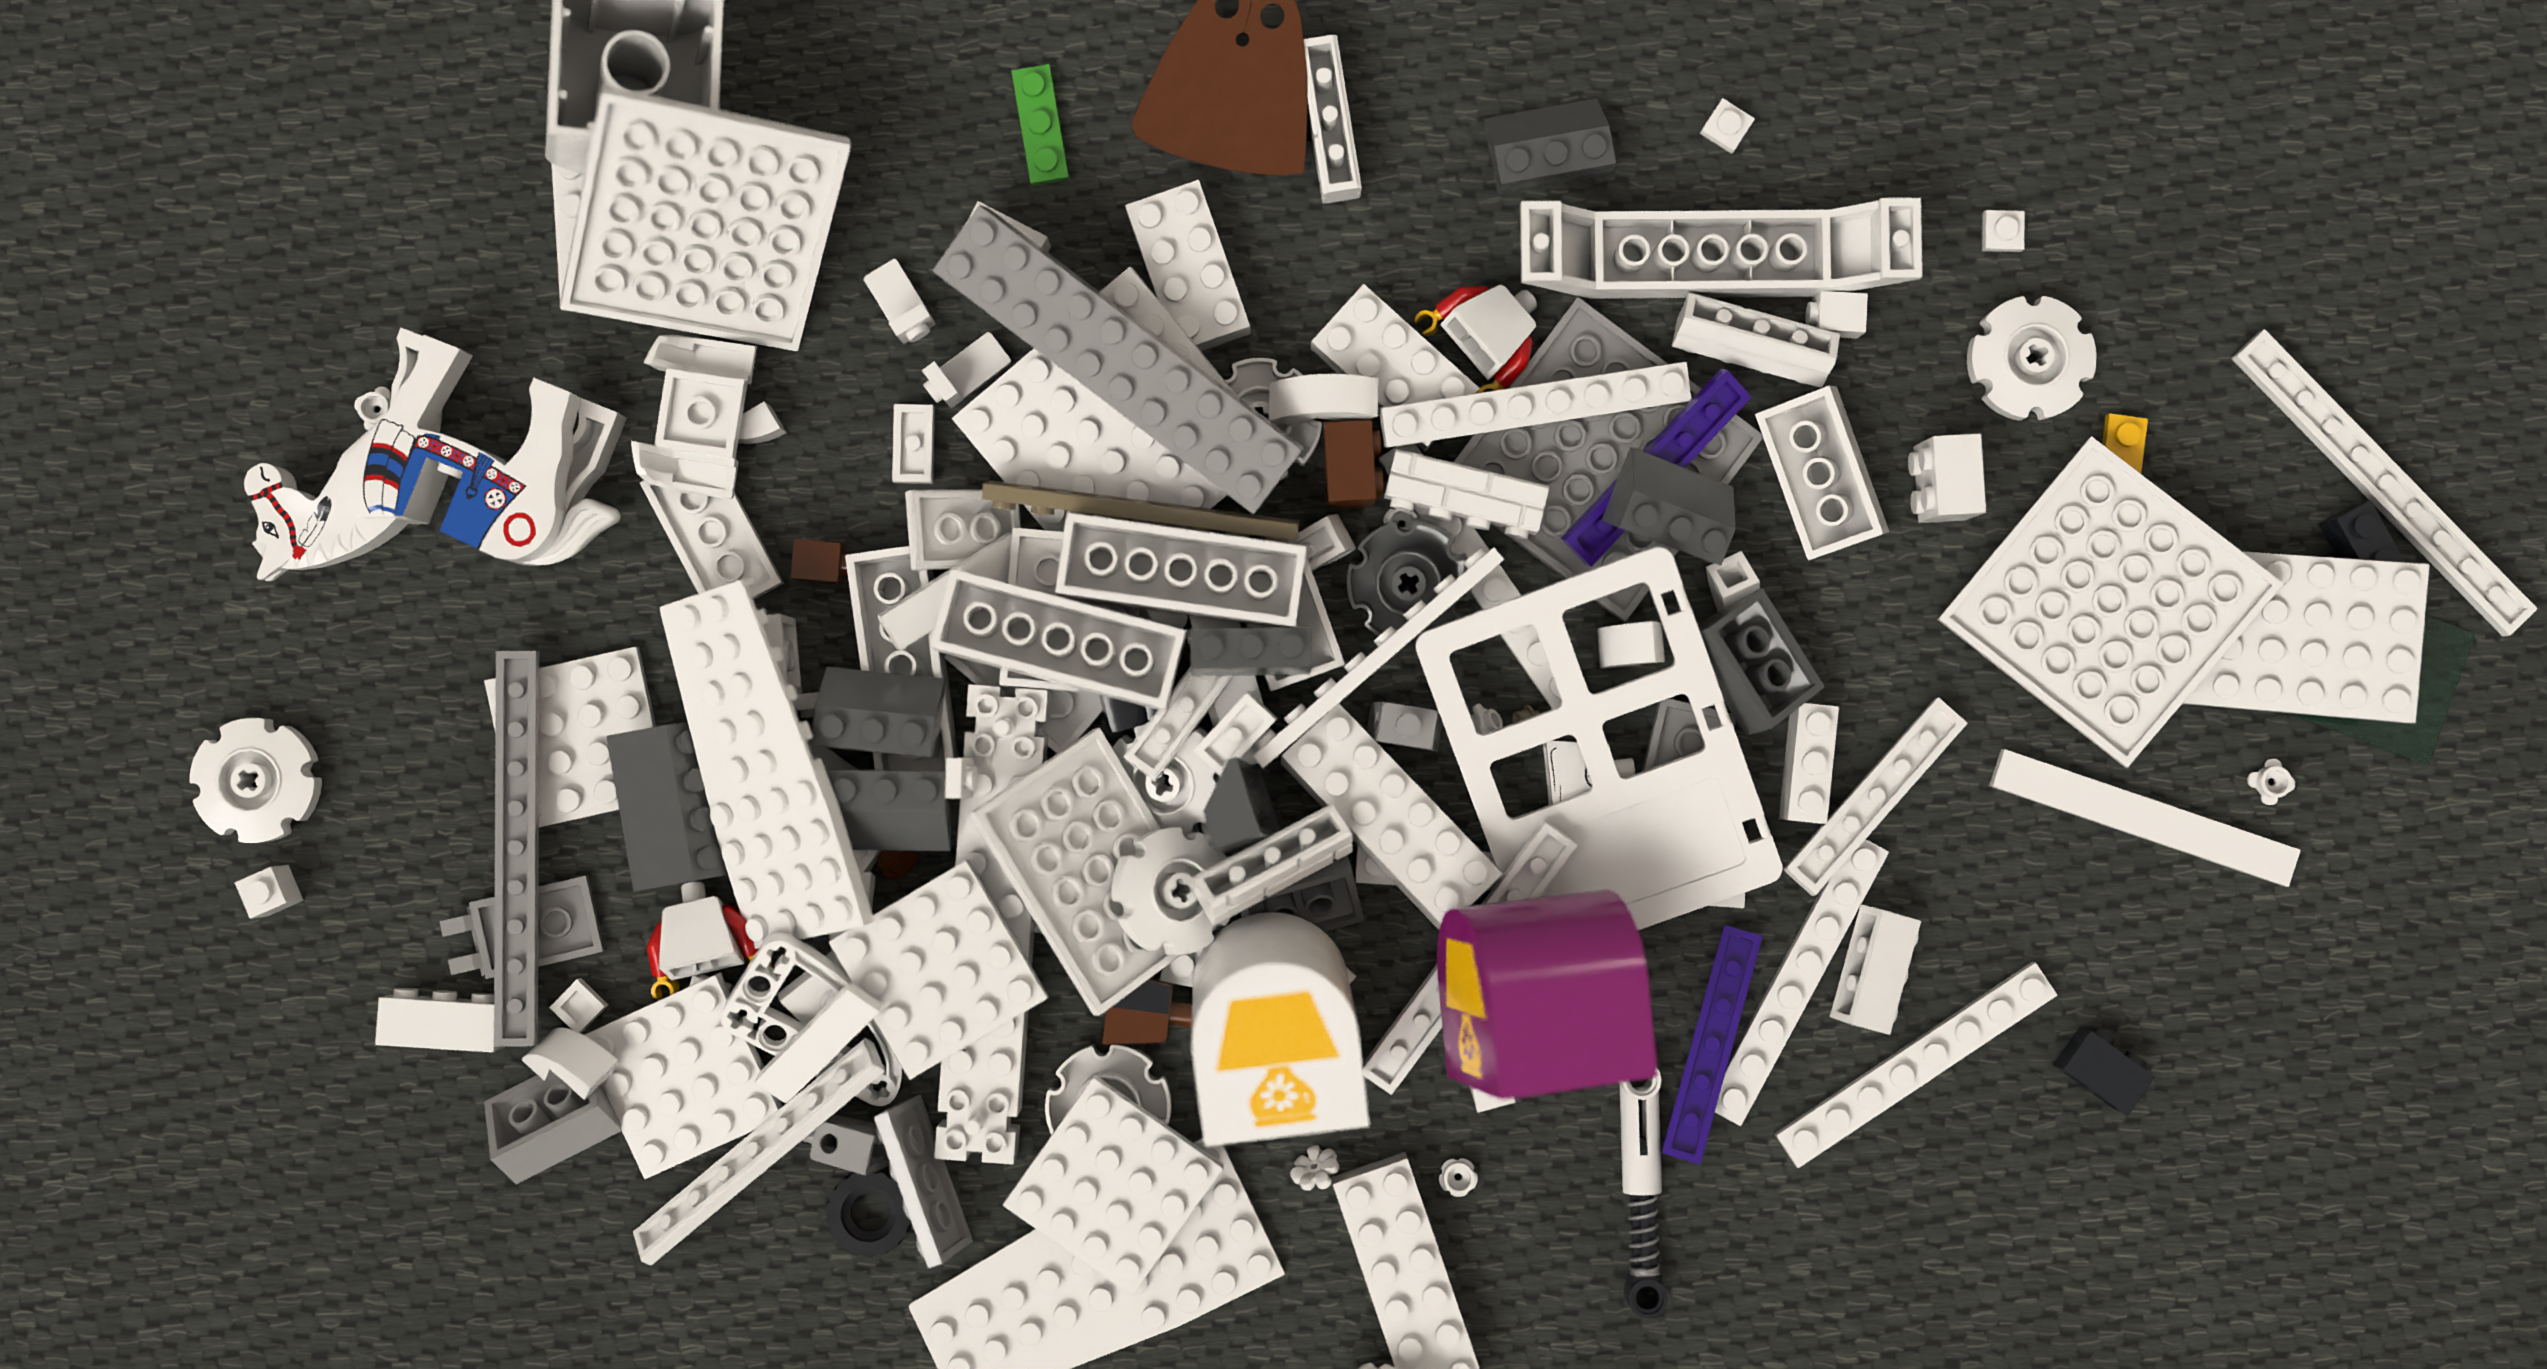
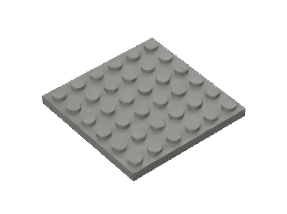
M1577 297L1531 358L1527 368L1513 382L1510 388L1666 365L1668 363ZM1689 380L1692 400L1701 388ZM1690 401L1474 434L1453 463L1549 486L1538 533L1536 535L1528 534L1527 540L1510 538L1564 579L1656 546L1667 549L1674 558L1679 550L1625 531L1597 562L1590 567L1585 565L1560 538L1618 478L1629 448L1632 447L1643 451ZM1735 414L1685 468L1728 485L1763 439V435ZM1494 525L1500 531L1505 533L1506 528ZM1638 583L1597 598L1594 601L1624 623L1650 589L1646 583Z

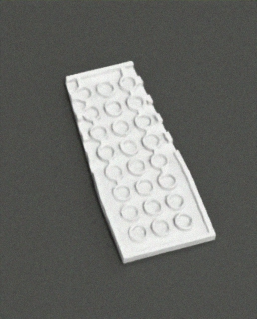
M747 578L661 606L660 613L709 809L711 810L710 819L714 825L741 916L747 921L745 925L746 934L754 941L755 949H758L763 941L775 932H784L800 940L862 927L874 922V918L838 802L821 758L815 760L812 758L806 740L813 738L807 721L801 723L798 721L791 702L798 699L793 684L787 686L784 684L777 665L778 662L784 659L779 646L771 648L763 628V625L769 623L765 609H756L748 588L755 583L752 578Z
M1204 1137L1193 1142L1224 1164V1168L1133 1295L1120 1288L1046 1235L1034 1229L984 1260L982 1259L959 1275L940 1284L937 1288L917 1300H913L909 1305V1309L937 1368L1071 1369L1179 1327L1285 1275L1282 1264L1224 1144L1205 1146Z

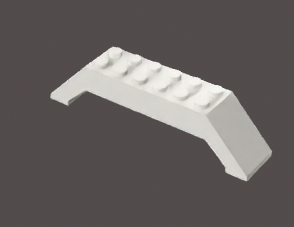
M1881 198L1874 202L1831 210L1594 212L1561 204V201H1521L1520 203L1521 283L1589 299L1687 298L1689 292L1709 298L1815 297L1820 291L1850 292L1922 278L1921 198Z

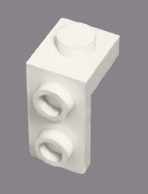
M892 259L864 277L865 283L889 320V325L903 344L908 341L912 343L920 340L930 332L931 327L936 325L896 259Z
M987 332L941 367L934 361L924 368L922 372L928 378V381L923 386L936 403L943 399L952 409L1011 365L1012 361L994 336Z

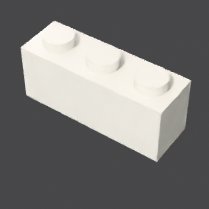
M1804 703L1789 715L1779 819L1827 824L1839 707Z
M1860 904L1832 1006L1831 1018L1888 1035L1891 1034L1893 1023L1898 1015V1005L1902 990L1908 978V968L1913 950L1918 942L1920 920Z
M394 988L393 994L379 997L375 1045L496 1052L505 1048V1046L494 1047L493 993H472L471 999H458L456 991L437 990L433 991L432 997L418 996V989Z

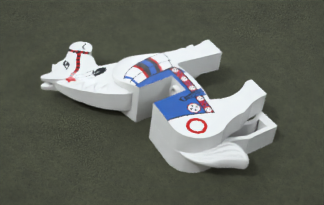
M400 328L396 338L399 345L400 362L392 384L390 409L378 423L343 453L336 470L318 498L297 490L296 481L289 471L267 463H260L252 467L247 472L244 480L245 491L256 510L259 520L256 532L257 539L252 543L263 557L257 573V579L273 581L289 569L307 570L334 565L361 556L381 546L396 536L408 524H429L449 475L459 478L460 481L440 528L441 532L500 559L527 566L549 565L574 556L601 532L620 521L621 514L616 508L593 499H584L593 484L605 473L627 417L582 399L571 392L533 378L529 388L532 404L530 429L520 450L507 462L487 451L440 434L442 408L473 356L459 348L426 335L421 336ZM578 413L579 423L577 430L573 435V428Z

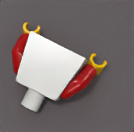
M1498 285L1492 289L1486 286L1460 287L1435 305L1436 310L1433 312L1423 310L1415 317V323L1420 322L1425 317L1433 319L1432 326L1423 331L1422 334L1424 336L1435 334L1439 328L1438 321L1444 319L1440 324L1485 378L1489 380L1494 376V382L1480 387L1478 393L1483 392L1487 388H1491L1494 391L1501 390L1504 387L1509 388L1528 366L1533 347V341L1529 334L1536 327V322L1529 314L1536 309L1537 302L1534 296L1527 290H1522L1513 296L1503 285Z
M689 882L681 886L683 903L668 906L662 911V920L657 923L647 944L651 973L653 977H657V982L651 988V994L655 999L659 1000L662 997L661 984L668 986L670 995L680 990V984L677 979L745 964L744 957H748L751 962L758 949H755L754 941L746 934L745 925L747 921L741 916L739 911L734 906L725 905L718 897L706 898L705 885L702 882Z

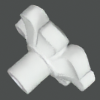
M1318 1145L1311 1146L1307 1149L1308 1158L1301 1155L1294 1162L1296 1167L1290 1172L1291 1178L1295 1184H1299L1306 1191L1311 1190L1315 1184L1319 1189H1326L1332 1182L1329 1174L1337 1173L1339 1170V1163L1336 1160L1337 1155L1331 1148L1322 1151Z

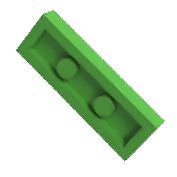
M1046 64L1011 70L1031 186L1069 180L1050 65Z

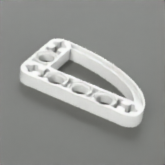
M775 932L763 941L727 999L721 1015V1023L729 1033L776 1056L806 1026L769 1006L794 964L812 974L837 994L849 981H852L846 971L811 946L790 934ZM780 946L786 949L785 955L779 957L773 969L768 965L771 961L773 950H777ZM754 976H763L769 980L771 987L764 992H758L750 987L748 981ZM740 1009L747 1011L746 1017H742L740 1021L733 1018L734 1013H738ZM758 1017H761L763 1019L760 1021L758 1031L753 1029L754 1023L756 1024ZM873 1018L867 1025L882 1049L886 1066L883 1065L885 1072L855 1097L874 1106H884L891 1103L896 1097L901 1084L903 1068ZM771 1025H778L785 1029L787 1036L782 1040L774 1041L766 1036L764 1030ZM845 1046L815 1076L819 1077L852 1048ZM880 1081H885L887 1083L886 1088L882 1087L879 1092L873 1089V1084L877 1085Z

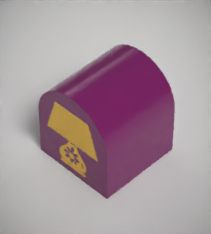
M1604 889L1454 908L1446 912L1438 935L1437 976L1447 1077L1499 1100L1658 1077L1648 975L1643 946L1628 907L1615 892Z

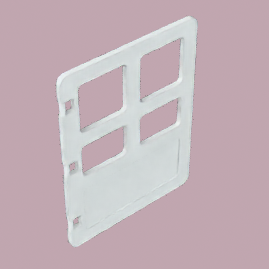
M1656 546L1431 628L1418 636L1416 651L1496 867L1502 874L1505 873L1542 821L1546 820L1574 840L1578 846L1539 898L1608 889L1615 892L1624 901L1634 919L1637 930L1775 882L1781 876L1782 863L1727 712L1672 554L1667 549ZM1646 583L1650 589L1674 657L1673 664L1670 667L1598 693L1589 692L1562 619L1564 611L1635 584ZM1674 590L1681 610L1668 615L1661 594ZM1531 624L1536 628L1561 697V704L1552 710L1486 734H1479L1475 730L1450 663V654L1466 646ZM1679 694L1687 695L1704 741L1702 750L1629 777H1621L1618 774L1603 733V723ZM1715 705L1721 725L1708 729L1702 709ZM1565 735L1574 736L1592 782L1591 789L1517 817H1509L1506 814L1490 771L1491 764L1496 760ZM1755 818L1761 837L1748 841L1742 822Z

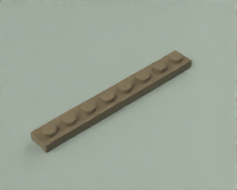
M992 480L983 483L982 499L993 501L992 507L998 509L1015 510L1016 504L1031 506V512L1037 514L1054 515L1055 509L1070 511L1073 514L1094 516V514L1109 516V519L1132 522L1133 519L1148 521V524L1171 527V524L1187 526V530L1210 533V529L1226 531L1228 536L1249 538L1250 534L1265 536V541L1288 544L1289 539L1296 540L1299 533L1300 520Z

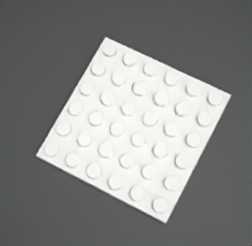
M602 85L562 289L560 309L798 351L851 147L850 138Z
M1128 267L1100 291L1117 306L1235 394L1132 267ZM1035 348L952 418L1002 480L1007 483L1211 509L1227 496L1225 492ZM1024 505L1044 530L1064 532L1066 514L1070 513V511L1055 509L1054 515L1037 514L1031 512V506ZM1094 514V517L1109 519V516ZM1132 520V522L1148 524V521ZM1171 524L1172 528L1187 529V526Z
M2091 436L1937 620L2124 767H2129L2284 583Z

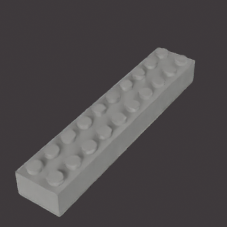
M980 205L977 207L933 269V272L1252 514L1258 511L1305 448L988 207Z

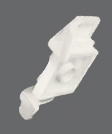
M681 335L658 336L644 361L645 364L658 370L666 371L655 444L653 446L631 441L636 472L642 479L650 484L675 491L733 500L739 461L736 460L747 384L751 385L757 346Z

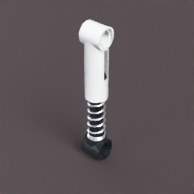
M1658 1069V1077L1648 1078L1647 1082L1641 1087H1632L1630 1081L1619 1083L1623 1193L1631 1195V1202H1628L1627 1205L1631 1206V1216L1628 1219L1631 1220L1632 1230H1629L1628 1233L1632 1234V1243L1628 1246L1632 1248V1257L1629 1260L1633 1262L1629 1268L1630 1272L1627 1274V1281L1623 1292L1625 1300L1633 1312L1641 1318L1647 1319L1655 1318L1662 1314L1668 1302L1667 1291L1663 1287V1277L1659 1272L1660 1265L1656 1262V1257L1660 1252L1656 1249L1659 1237L1655 1234V1229L1659 1224L1655 1221L1658 1209L1654 1206V1202L1658 1199L1656 1194L1662 1193L1659 1089L1662 1079ZM1638 1099L1641 1100L1642 1136H1639ZM1642 1287H1653L1655 1292L1652 1300L1647 1303L1636 1301L1637 1292Z

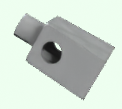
M1371 702L1367 733L1379 743L1438 752L1443 721L1437 710L1388 702Z
M832 1115L799 1142L812 1146L810 1152L812 1160L862 1175L886 1168L890 1163L885 1146L877 1137L876 1123Z

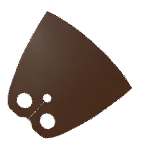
M1198 0L1168 45L1134 115L1131 126L1136 137L1173 155L1217 168L1263 175L1304 173L1307 134V69L1302 23L1295 0H1238L1239 9L1229 19L1222 18L1216 13L1215 3L1217 0ZM1268 4L1280 5L1284 11V20L1275 29L1265 27L1260 19L1262 9ZM1238 34H1248L1249 42L1246 46L1241 47L1237 44L1236 37Z

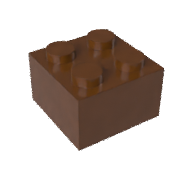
M1372 420L1325 422L1323 445L1327 510L1374 507L1376 497H1381V493H1383L1382 469H1374V459H1379V454H1381L1380 430H1372Z

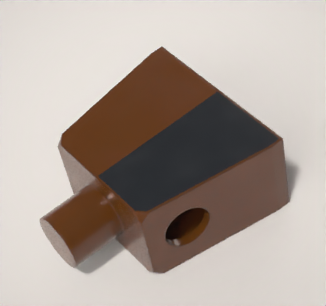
M1151 977L1106 1011L1102 1044L1166 1042L1169 1024L1192 1027V1003L1172 1001L1174 984Z

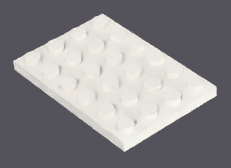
M2243 552L2284 584L2182 704L2416 723L2429 564Z
M1100 728L1091 730L969 813L1093 1015L1100 1016L1180 956L1167 955L1163 944L1159 950L1144 949L1125 933L1118 921V918L1124 913V907L1120 902L1112 901V880L1117 863L1121 856L1135 855L1136 849L1133 842L1137 838L1161 828ZM1176 888L1171 890L1172 894L1176 892ZM1214 926L1212 931H1214L1219 926Z

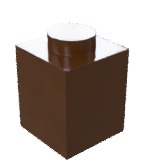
M794 539L791 579L844 585V576H848L845 555L851 553H846L847 546L842 543Z

